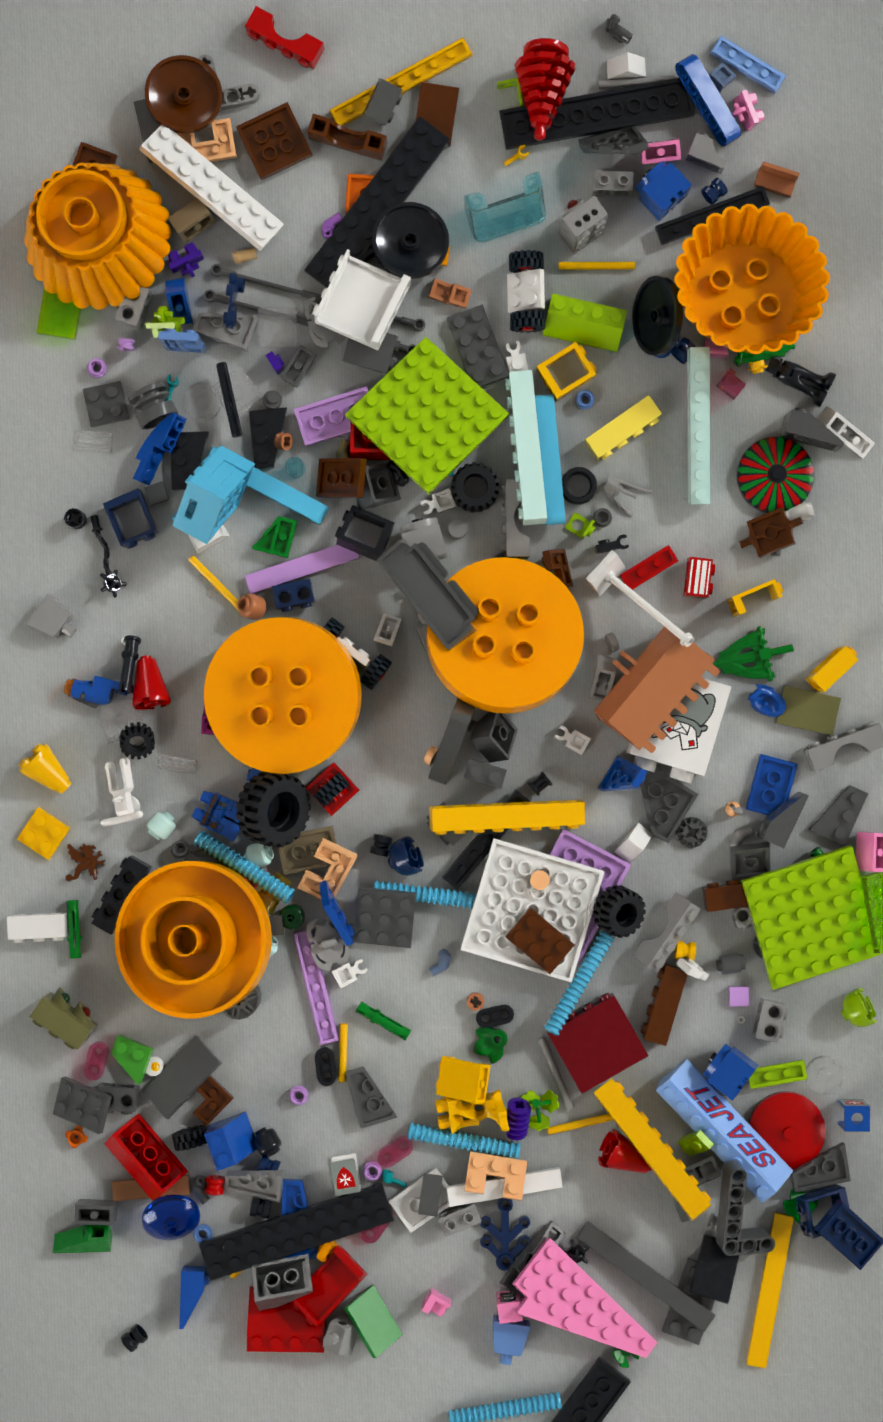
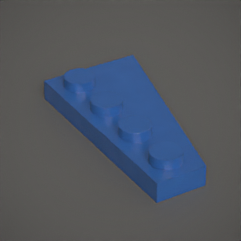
M283 1179L281 1215L308 1207L303 1179ZM315 1246L282 1258L309 1254V1259H317V1247Z

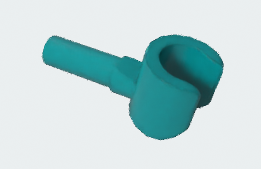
M171 374L167 376L170 396L165 401L171 400L174 388L179 385L178 376L173 383L170 382Z
M383 1170L382 1179L385 1183H395L406 1188L407 1183L393 1178V1171Z

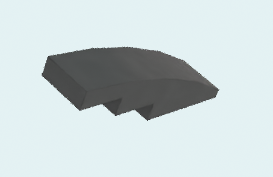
M550 1221L523 1249L499 1283L511 1294L516 1295L519 1290L512 1283L546 1238H551L558 1245L565 1232L553 1221Z

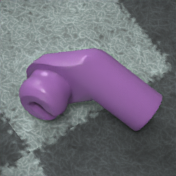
M339 212L323 222L322 236L328 239L331 237L335 226L343 219Z

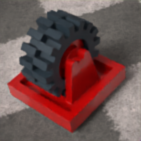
M335 762L306 787L331 816L360 791Z

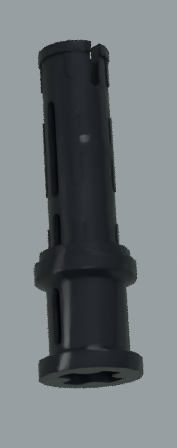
M133 635L124 637L125 647L121 654L124 660L118 692L125 694V691H127V694L131 693L135 661L139 658L137 652L141 639Z

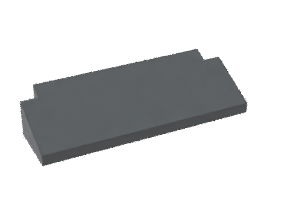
M398 540L377 559L381 567L447 650H451L477 631L471 623L478 619L476 617L479 613L478 608L456 581H447L448 571L425 543H414L410 547L406 541Z

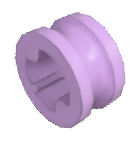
M127 338L118 339V350H135L133 347L135 340Z

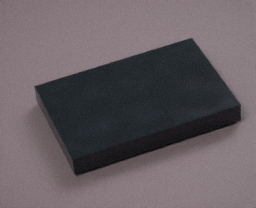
M704 1234L690 1292L728 1304L739 1255H726L717 1244L715 1237Z

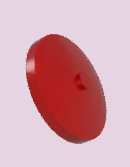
M782 1091L768 1095L755 1106L748 1123L791 1169H795L815 1158L823 1147L826 1135L824 1118L817 1106L799 1093Z

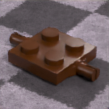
M781 507L747 521L749 537L739 541L740 546L744 548L752 544L756 548L758 557L762 558L795 545L793 528L803 524L802 518L800 516L790 521L784 508Z

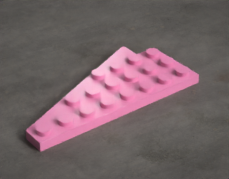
M546 1238L512 1283L525 1296L524 1300L514 1311L516 1314L647 1358L657 1344V1341L551 1238Z

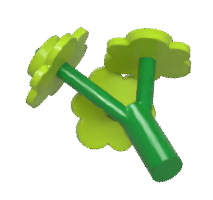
M532 1090L527 1091L526 1095L523 1094L521 1098L528 1101L531 1106V1113L533 1110H536V1116L530 1117L529 1127L536 1129V1131L548 1129L550 1127V1118L540 1113V1108L542 1107V1109L547 1110L549 1113L559 1109L558 1096L553 1091L547 1090L541 1096L542 1102H540L539 1095H535V1092Z

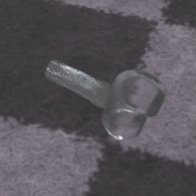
M200 574L198 578L207 590L206 595L212 599L209 595V590H215L217 595L218 590L215 587H211L204 576Z

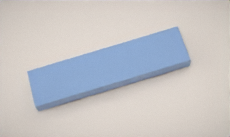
M720 36L710 55L774 94L786 77L785 74Z

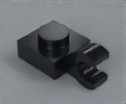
M620 535L613 542H610L609 539L598 541L599 545L594 547L595 553L600 554L617 549H627L629 545H621L620 540L627 538V535Z

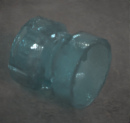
M291 457L285 463V469L291 477L300 478L304 475L306 467L300 458Z

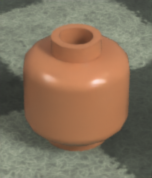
M250 593L241 597L237 604L240 615L252 620H259L267 610L265 599Z

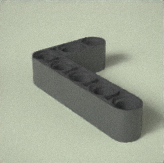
M457 698L428 777L445 785L475 707L463 702L459 698Z
M729 1160L723 1166L716 1242L728 1256L768 1253L774 1249L775 1241L766 1229L761 1227L741 1229L747 1173L736 1160Z

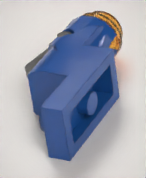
M99 676L94 677L93 683L92 681H82L75 678L72 680L67 679L64 687V694H68V697H72L74 700L92 708L110 704L115 689H117L116 693H122L118 692L119 681ZM131 685V693H133L134 685Z

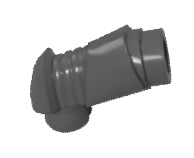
M612 14L610 19L607 18L606 32L612 33L620 43L628 44L633 34L618 24L620 17Z

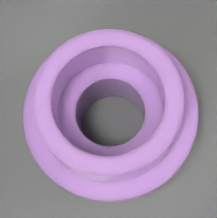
M95 358L88 363L87 370L92 377L100 378L105 375L107 365L102 359ZM97 365L101 367L100 371L98 372L94 370L95 366Z
M300 1085L293 1087L289 1093V1098L295 1105L304 1104L309 1096L307 1089ZM301 1092L303 1096L297 1098L295 1094Z
M375 1161L367 1162L363 1167L364 1177L370 1181L380 1178L382 1174L381 1165ZM372 1167L376 1169V1172L373 1174L369 1172V1169Z

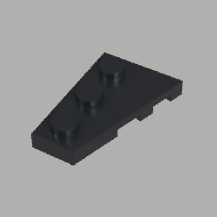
M287 407L249 411L255 468L262 469L275 466L278 449L275 447L274 439L276 434L283 431Z
M209 431L180 433L171 453L173 491L186 490L187 483L185 481L190 475L194 476V471L199 466Z

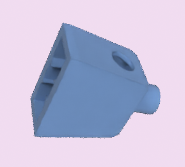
M493 1315L494 1352L501 1354V1364L511 1365L512 1356L522 1355L530 1330L529 1320L500 1324L499 1316Z

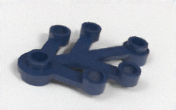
M230 273L229 284L226 287V296H230L228 312H224L223 324H226L228 329H233L236 326L237 306H235L238 293H244L245 277H237V273Z
M499 1198L497 1204L498 1209L501 1211V1231L492 1223L489 1216H483L481 1219L482 1222L487 1219L490 1223L484 1225L481 1222L480 1225L482 1228L487 1229L501 1243L502 1251L492 1243L489 1235H483L480 1243L482 1247L487 1248L496 1257L497 1267L502 1271H507L515 1261V1257L530 1243L529 1236L521 1235L519 1243L509 1251V1243L523 1229L530 1226V1219L528 1216H521L518 1220L519 1223L509 1232V1211L513 1208L512 1199ZM503 1200L509 1202L507 1206H503L501 1203ZM523 1219L528 1221L526 1225L521 1224ZM525 1238L528 1240V1242L526 1244H522L521 1240ZM489 1239L490 1242L488 1244H484L483 1240ZM508 1258L509 1262L503 1263L502 1259Z

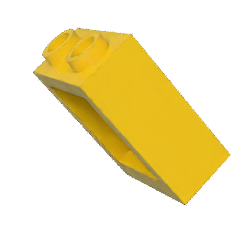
M576 342L536 367L537 373L549 392L554 395L556 402L596 376L595 371L597 369L592 361L588 362L585 357L587 355L582 345L578 346ZM574 351L588 374L560 390L547 367Z
M850 646L837 647L804 679L817 693L826 692L859 660L856 657V651Z

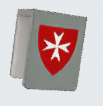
M356 1153L333 1156L330 1168L335 1196L360 1192L361 1180Z

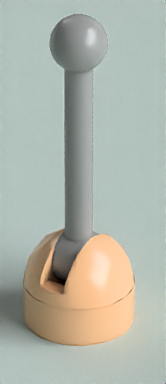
M730 801L725 806V812L729 816L735 817L743 813L740 804L735 801Z

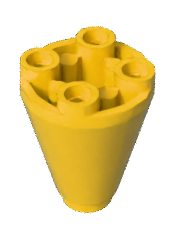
M38 743L32 749L33 754L29 758L25 757L18 764L20 767L19 772L45 787L62 794L71 785L69 777L49 745Z

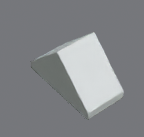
M626 52L606 61L607 80L646 78L644 57Z
M384 613L374 641L393 647L402 619Z
M637 823L614 852L624 861L631 863L644 850L653 834L640 823Z

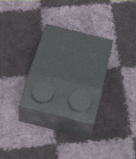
M795 408V410L792 409L785 415L780 437L834 452L844 445V442L812 414L806 413L805 409Z
M801 792L795 793L766 816L763 822L760 821L756 827V832L758 833L756 836L784 849L809 795Z
M309 1254L251 1265L254 1299L259 1311L282 1306L313 1292Z

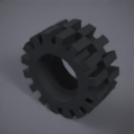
M137 722V725L134 726V723H130V727L126 725L124 727L125 730H121V735L119 736L120 748L122 753L125 752L126 757L130 755L131 759H134L137 756V760H140L142 755L146 758L147 753L149 755L152 753V750L155 748L154 733L150 727L147 728V724L143 723L140 726V722ZM140 736L145 741L141 745H132L130 739Z
M206 1126L188 1127L173 1133L172 1139L175 1151L189 1150L190 1148L206 1144L204 1136Z

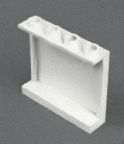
M347 249L345 255H341L337 265L339 267L337 271H333L330 276L329 282L331 283L329 287H325L322 292L320 304H316L313 310L315 323L378 351L410 287L411 277L404 274L402 278H399L350 256V250Z

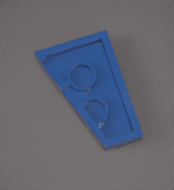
M617 755L598 789L602 791L638 789L639 785L644 782L647 771Z
M327 881L320 882L322 906L346 946L354 944L352 935H355L352 925H348L346 916L341 911Z

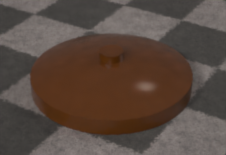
M176 55L160 61L150 71L145 83V102L148 111L158 124L176 133H195L208 127L218 116L222 105V87L216 73L205 62L192 56Z

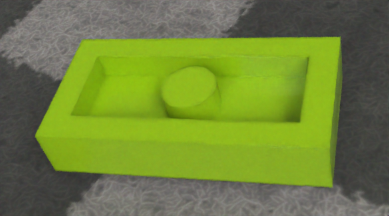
M701 1130L685 1135L677 1142L681 1146L682 1151L689 1156L710 1150L713 1146V1143Z

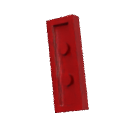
M668 545L619 576L623 583L633 590L679 560Z

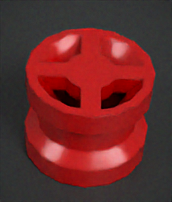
M220 1175L206 1176L207 1187L205 1188V1193L209 1195L224 1194L223 1183L225 1182V1177Z

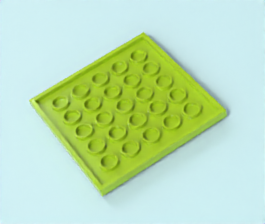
M427 337L415 346L345 414V417L428 495L509 416V413Z
M851 845L741 880L770 986L773 990L881 955L857 861Z

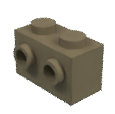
M197 198L191 200L168 218L185 243L217 222L209 208Z

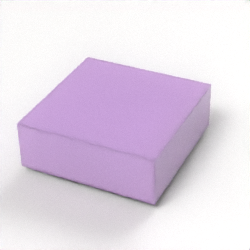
M728 986L729 1006H749L748 986Z

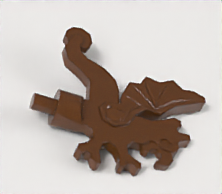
M83 843V847H79L85 855L83 857L81 852L76 850L71 844H68V854L71 855L72 860L80 862V864L77 865L74 876L68 874L66 880H76L79 878L81 871L88 869L90 876L97 880L96 874H98L96 865H105L103 863L105 860L98 861V858L103 856L101 851H98V855L94 856L92 849H96L94 845L86 846Z

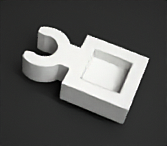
M516 341L517 348L515 350L510 349V345L507 343L506 351L511 355L506 357L509 372L529 370L525 353L519 354L520 342Z
M450 488L432 494V501L423 500L420 502L421 506L429 505V510L424 511V515L431 514L433 509H437L439 514L456 507Z
M560 726L559 728L563 729L565 733L562 737L555 734V738L566 740L565 746L582 755L591 738L575 729L570 734L565 726Z
M362 958L358 959L352 967L347 962L332 970V974L340 989L358 980L357 973L364 974L368 971L367 967L364 969H359L358 964L363 962Z
M680 958L676 963L686 974L706 981L710 975L703 971L704 969L692 959L687 961Z

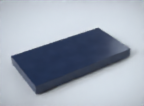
M840 1199L836 1201L814 1227L821 1236L859 1270L866 1265L883 1245V1238Z

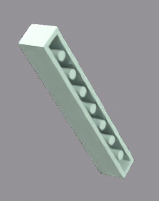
M690 347L687 349L688 504H710V347Z
M532 370L509 372L508 379H505L506 391H510V397H507V407L512 411V415H509V426L513 427L514 434H511V445H515L516 451L512 453L513 464H517V471H514L515 482H519V489H516L517 501H521V508H518L519 520L522 519L523 525L546 524L547 511Z

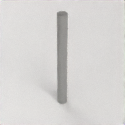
M675 76L598 81V89L631 87L675 79Z
M541 1037L538 1039V1042L567 1111L572 1110L574 1106L545 1037Z

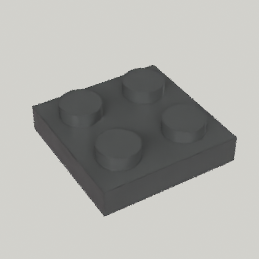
M121 381L83 389L91 427L129 420Z
M769 842L730 847L732 880L750 878L771 871Z

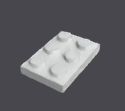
M436 1167L427 1172V1174L441 1175ZM423 1176L389 1199V1203L410 1233L434 1217L418 1214ZM444 1178L442 1179L438 1214L449 1207L446 1186L449 1185Z

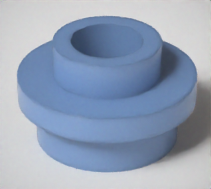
M582 390L577 394L575 401L579 408L586 410L593 406L595 397L592 392ZM587 397L589 401L588 403H583L581 399Z
M206 1224L198 1225L193 1232V1237L198 1243L212 1238L213 1235L211 1227ZM200 1231H205L207 1235L201 1236Z

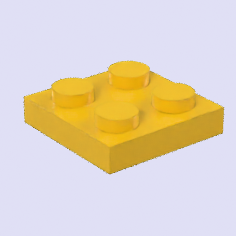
M38 807L17 840L47 860H50L71 827Z

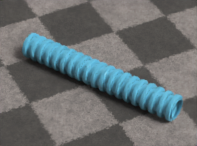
M204 830L196 836L194 840L195 846L199 845L200 849L204 848V851L209 852V855H214L215 859L219 858L220 862L223 861V864L233 868L235 872L238 871V874H243L244 878L248 877L249 881L253 880L255 885L258 884V887H263L264 891L268 890L269 894L273 893V896L278 897L280 901L283 900L284 904L292 899L295 889H290L288 885L285 886L284 882L280 883L278 878L275 879V876H270L268 872L265 873L264 869L260 870L258 865L255 866V863H250L248 859L245 860L244 856L240 857L239 853H235V850H230L228 846L225 847L224 843L220 844L221 841H216L215 837L211 838V835L206 834Z
M378 880L374 882V888L416 892L415 902L417 903L418 901H421V903L425 901L427 904L433 902V905L439 903V905L445 904V906H448L449 904L451 907L457 905V908L463 906V908L469 907V909H472L476 894L473 892L469 894L467 891L462 893L460 890L459 892H456V890L450 891V889L445 891L444 888L438 890L436 887L432 889V887L426 888V886L421 888L420 885H417V887H414V885L408 886V884L402 885V883L397 885L396 882L390 884V882L384 883V881L378 882Z
M604 931L599 932L600 936L596 937L597 941L593 942L594 946L590 947L591 951L587 952L588 956L584 957V962H581V968L578 967V973L575 972V978H573L572 983L568 984L569 988L565 989L566 993L562 994L563 998L559 999L560 1003L556 1004L557 1008L550 1015V1020H547L548 1024L544 1025V1028L555 1036H559V1030L563 1029L562 1025L566 1024L565 1020H568V1015L572 1014L571 1010L575 1008L574 1005L581 998L580 994L584 993L583 989L587 988L586 984L590 983L589 979L593 978L592 974L596 973V968H599V962L602 963V957L606 956L605 952L609 951L608 947H611V942L615 941L611 935Z
M413 1122L409 1124L408 1140L413 1138L414 1141L418 1139L420 1142L437 1143L439 1146L443 1144L445 1147L449 1145L450 1148L455 1146L456 1149L461 1147V1150L466 1148L467 1151L472 1149L473 1152L477 1150L479 1153L483 1151L485 1154L491 1153V1155H502V1157L519 1158L520 1142L515 1144L514 1141L510 1143L508 1140H505L504 1142L502 1139L484 1138L483 1135L478 1137L477 1134L473 1136L472 1133L469 1135L466 1132L461 1134V1131L452 1134L449 1129L445 1131L437 1129V1127L419 1126L418 1123L413 1125Z
M557 1391L556 1394L551 1392L550 1395L544 1394V1396L538 1395V1397L532 1396V1398L528 1396L526 1399L522 1397L520 1400L516 1398L514 1401H511V1399L508 1402L502 1401L503 1403L497 1402V1404L491 1403V1405L485 1404V1406L479 1405V1407L473 1406V1408L449 1410L448 1414L450 1422H484V1420L490 1422V1419L496 1421V1418L502 1420V1417L508 1419V1416L514 1418V1415L519 1417L520 1414H523V1416L526 1413L531 1415L532 1412L537 1414V1411L543 1413V1410L549 1412V1409L555 1411V1408L560 1410L562 1404L560 1393Z

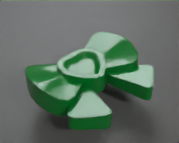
M620 1349L612 1350L614 1359L620 1363L622 1368H629L626 1357H629L630 1354L635 1359H639L638 1355Z

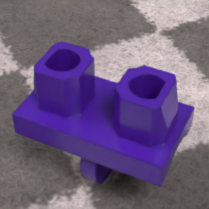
M193 243L184 246L187 253L186 256L180 258L177 250L168 254L170 262L168 265L173 274L180 271L182 276L190 273L193 278L195 277L193 271L200 268L198 262L204 260L200 249L198 250Z

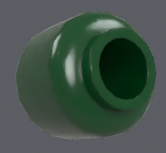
M288 904L280 912L283 918V926L286 929H297L305 920V911L297 904Z

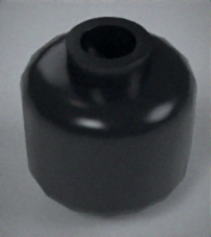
M264 1127L255 1133L257 1136L254 1138L253 1143L261 1156H267L268 1158L280 1151L279 1147L282 1142L274 1129H266Z

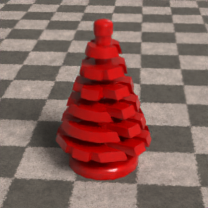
M539 38L527 42L523 47V56L519 57L514 64L518 75V82L521 85V92L524 96V102L529 117H531V126L536 129L534 131V138L539 141L546 138L545 130L550 128L552 119L555 118L557 113L556 109L560 106L566 89L570 84V78L576 69L574 68L575 63L573 60H569V48L567 45L551 38Z

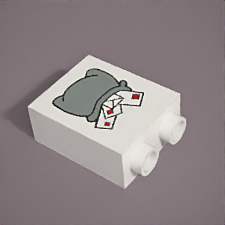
M705 679L709 686L703 689L695 683L691 690L699 698L693 702L687 696H684L680 702L688 708V711L683 715L674 708L669 714L677 721L675 727L669 726L665 721L659 726L667 734L665 739L660 740L654 734L648 739L656 747L653 753H650L644 747L639 750L629 742L626 753L635 756L633 764L651 772H655L657 762L671 766L672 769L669 777L691 784L694 774L705 776L731 686Z

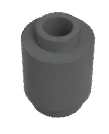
M743 954L721 955L719 960H716L718 972L721 971L722 975L739 973L741 970L746 969Z

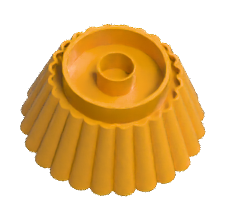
M78 163L76 166L67 165L62 171H54L51 179H45L42 182L41 189L35 192L33 202L29 207L25 224L24 245L27 247L26 260L33 266V275L37 280L43 281L46 292L50 294L57 293V297L61 302L70 303L73 301L74 305L80 309L91 305L94 309L101 310L107 307L108 303L114 307L119 306L125 296L128 299H135L140 294V287L148 288L153 284L154 274L160 273L164 268V260L162 258L166 257L170 252V245L166 240L171 237L172 228L166 223L169 218V211L164 206H161L162 196L159 192L151 190L152 186L149 180L138 178L134 170L122 169L116 164Z
M745 204L740 210L737 207L729 206L723 210L722 215L719 213L710 214L706 219V224L696 225L692 231L693 237L684 240L682 244L683 254H680L676 259V266L679 270L674 278L675 284L679 288L677 298L679 303L685 308L686 318L696 326L700 334L711 339L714 344L718 346L725 345L727 349L734 352L743 351L751 354H760L763 351L776 352L781 349L782 345L795 344L799 339V335L807 334L811 331L813 327L812 321L822 316L823 308L821 304L825 303L829 297L825 286L830 282V274L824 269L827 264V258L825 254L818 251L819 241L814 236L808 235V229L803 223H794L789 213L780 212L777 214L775 209L770 206H763L758 210L753 204Z

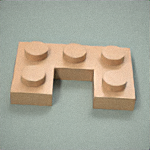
M230 118L214 120L211 123L214 140L196 143L194 133H176L210 162L237 158Z
M322 838L314 853V857L329 863L330 866L324 877L305 870L297 885L298 889L321 899L319 883L324 880L327 881L334 897H336L357 858L356 853Z
M470 1152L464 1192L483 1195L486 1175L505 1178L502 1198L522 1201L527 1161Z

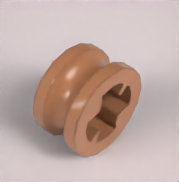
M280 432L276 434L274 444L277 449L289 450L292 447L293 439L289 433Z
M473 992L467 998V1005L471 1010L478 1011L484 1006V998L480 993ZM477 996L481 1004L473 1006V1002H470L471 998L474 999Z

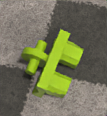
M160 306L158 311L154 312L152 321L146 322L145 326L146 329L151 328L154 338H158L159 331H164L165 328L181 332V325L185 323L184 317H173L172 311H169L166 306Z

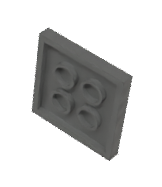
M359 887L354 942L411 948L416 892Z

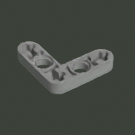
M207 54L201 55L198 59L203 62L207 61L208 65L217 75L212 57ZM245 84L222 89L220 111L256 103L260 98L258 87L255 84ZM249 90H253L254 97L250 98L249 95H246L249 94ZM241 91L243 93L244 100H241ZM229 94H237L238 99L235 102H229L227 100Z

